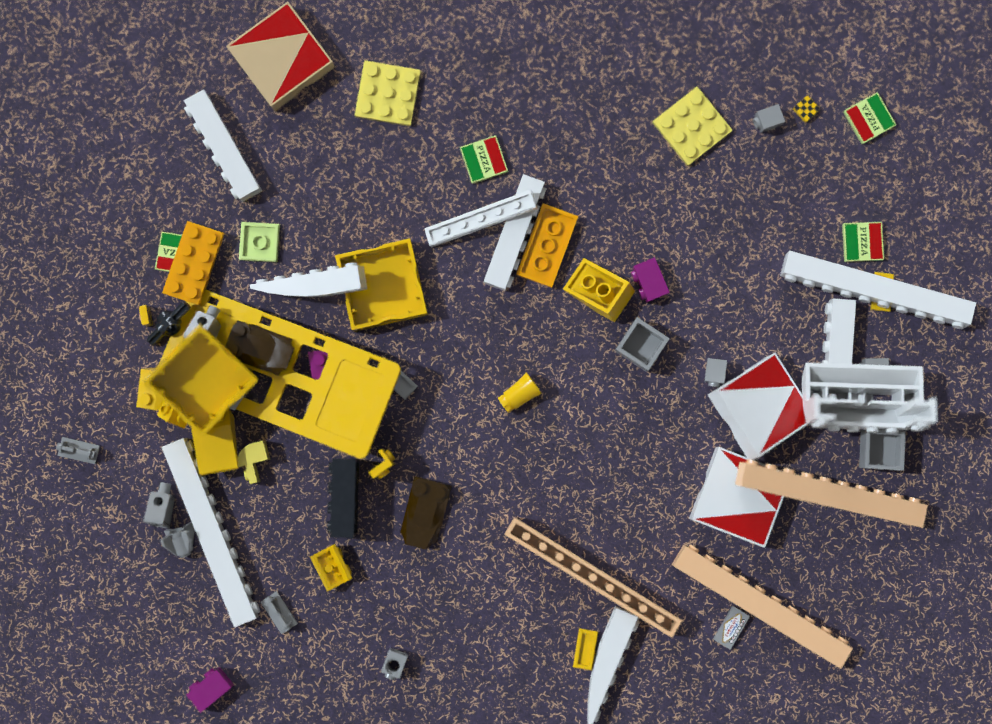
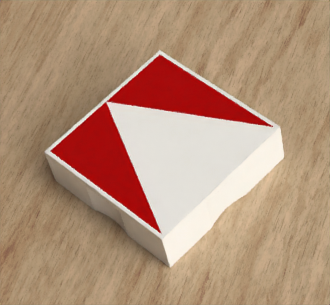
M776 353L760 360L746 369L741 375L708 394L720 416L731 428L734 438L748 460L760 457L807 425L802 394Z
M716 447L706 472L704 485L698 493L689 519L765 548L784 496L735 485L739 463H747L748 458L721 447ZM759 462L758 466L765 467V464Z

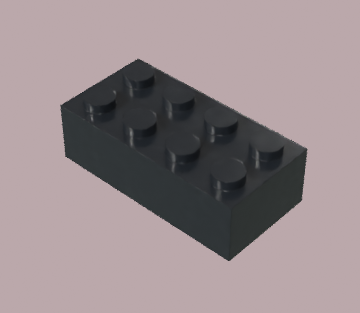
M334 458L332 462H329L328 467L329 474H332V482H328V494H331V501L328 502L327 512L331 513V520L327 521V533H330V538H355L358 526L359 459Z

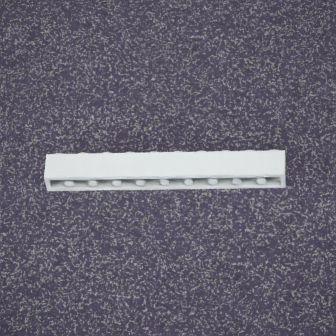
M789 251L786 254L780 274L781 277H785V280L789 282L799 281L803 282V285L807 287H821L822 291L829 293L835 291L846 298L853 296L859 298V301L864 303L876 302L879 307L896 308V311L900 313H914L915 317L922 319L928 317L939 324H945L946 322L952 324V327L957 329H964L971 325L976 302Z
M182 438L163 446V452L234 627L259 617V606L251 598L253 594L251 586L244 581V569L241 565L238 566L236 561L238 554L234 547L231 548L229 543L231 540L230 534L227 529H223L221 523L224 520L221 513L215 509V497L208 492V480L205 476L199 475L197 459H195L193 451H195L191 440L188 441L187 438Z

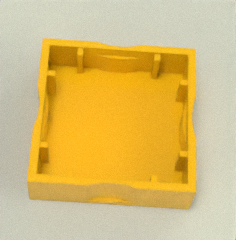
M410 238L383 244L373 249H361L335 255L339 268H344L347 263L356 262L357 265L364 266L367 289L345 293L347 312L353 332L428 315Z
M199 323L143 380V383L163 402L173 407L180 417L203 437L223 416L228 407L238 401L258 381V378Z

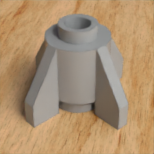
M192 522L174 530H164L166 536L160 539L165 549L175 556H180V558L191 554V551L194 549L195 533Z

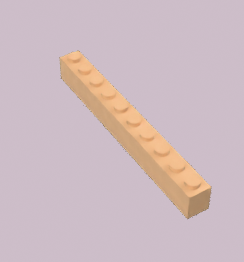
M748 459L747 463H739L735 485L923 528L928 505L921 504V499L909 497L908 501L903 499V495L892 493L891 496H886V491L874 489L873 492L867 491L868 487L856 485L855 488L849 487L850 483L838 481L835 484L831 483L832 479L821 476L817 480L813 479V474L802 472L800 476L795 474V470L784 468L783 471H778L777 466L765 464V467L758 466L759 462Z
M516 517L513 518L504 534L668 636L673 637L682 622L680 618Z
M690 544L688 547L682 546L672 563L674 567L840 669L842 668L853 649L848 646L849 642L840 636L837 639L831 636V630L824 626L821 629L814 625L816 621L808 616L800 617L798 610L790 605L788 608L781 605L783 601L772 595L769 598L765 595L766 591L757 585L754 588L748 585L749 580L741 575L738 578L731 574L733 570L725 565H722V567L714 564L716 560L707 554L705 557L699 555L698 552L700 550Z

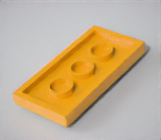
M543 203L516 275L552 288L578 216Z
M187 221L162 293L200 306L225 234Z

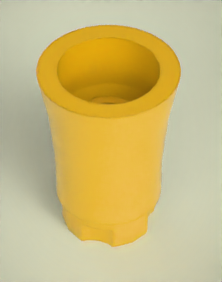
M526 372L514 385L503 392L504 394L498 397L506 411L510 413L532 398L541 395L542 392Z

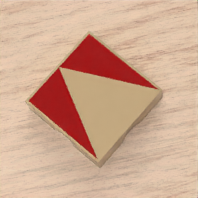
M288 1L226 46L273 111H276L294 98L304 87L316 82L335 68L331 58Z

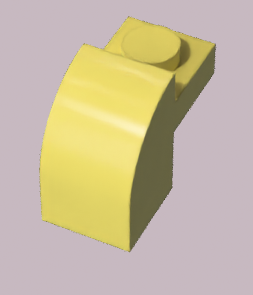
M266 441L249 444L238 455V467H246L244 476L250 484L260 482L256 463L270 460Z

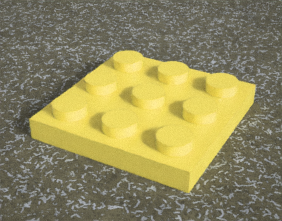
M364 60L355 117L411 127L421 71Z
M698 87L690 91L652 122L687 166L733 131Z

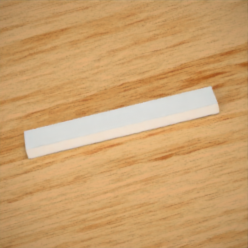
M525 191L425 228L429 246L440 245L536 210L538 207L533 191Z

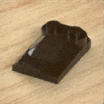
M238 320L233 325L225 345L242 363L278 376L280 372L287 370L294 351L291 343L292 339Z
M414 476L400 531L406 545L427 550L438 541L451 485Z

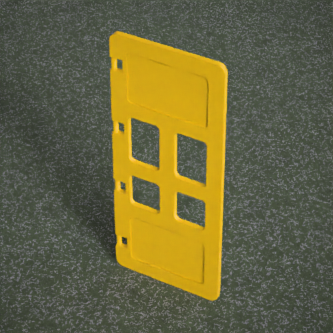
M206 289L200 306L187 302L191 308L181 318L180 331L176 335L170 336L161 361L184 339L183 335L198 311L206 314L210 305L220 309L216 319L221 324V328L216 339L224 346L237 320L292 339L291 343L294 351L287 370L280 372L279 376L244 364L249 369L270 376L272 383L264 403L259 404L243 397L236 409L354 457L362 459L368 455L401 373V368L397 363ZM211 297L219 300L217 306L208 303ZM263 317L272 320L270 326L261 323ZM316 338L325 341L323 347L314 344ZM303 345L313 347L328 354V359L318 380L293 370ZM370 359L380 362L378 368L368 365ZM289 384L312 394V399L302 420L279 412L277 409L285 387Z

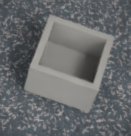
M637 317L614 351L647 372L670 338Z
M867 429L861 430L859 468L904 470L905 431L890 434L886 433V430H879L878 433H868Z

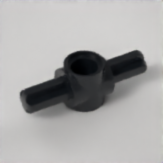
M183 301L173 312L164 311L160 313L157 317L156 329L148 336L147 342L155 346L164 336L176 335L181 329V318L190 310L191 306L186 301Z

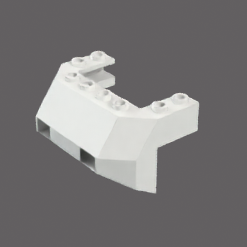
M805 364L802 375L803 409L806 424L813 426V428H828L830 432H837L840 429H847V432H859V429H867L868 433H878L879 430H886V433L894 434L900 430L924 431V428H930V425L937 422L936 398H931L924 402L923 367ZM828 393L838 394L837 399H835V395L828 397ZM873 395H892V401H875Z

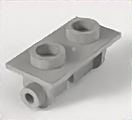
M62 437L61 443L58 442L56 450H59L58 456L96 464L100 445Z
M277 591L261 601V604L281 634L298 624Z

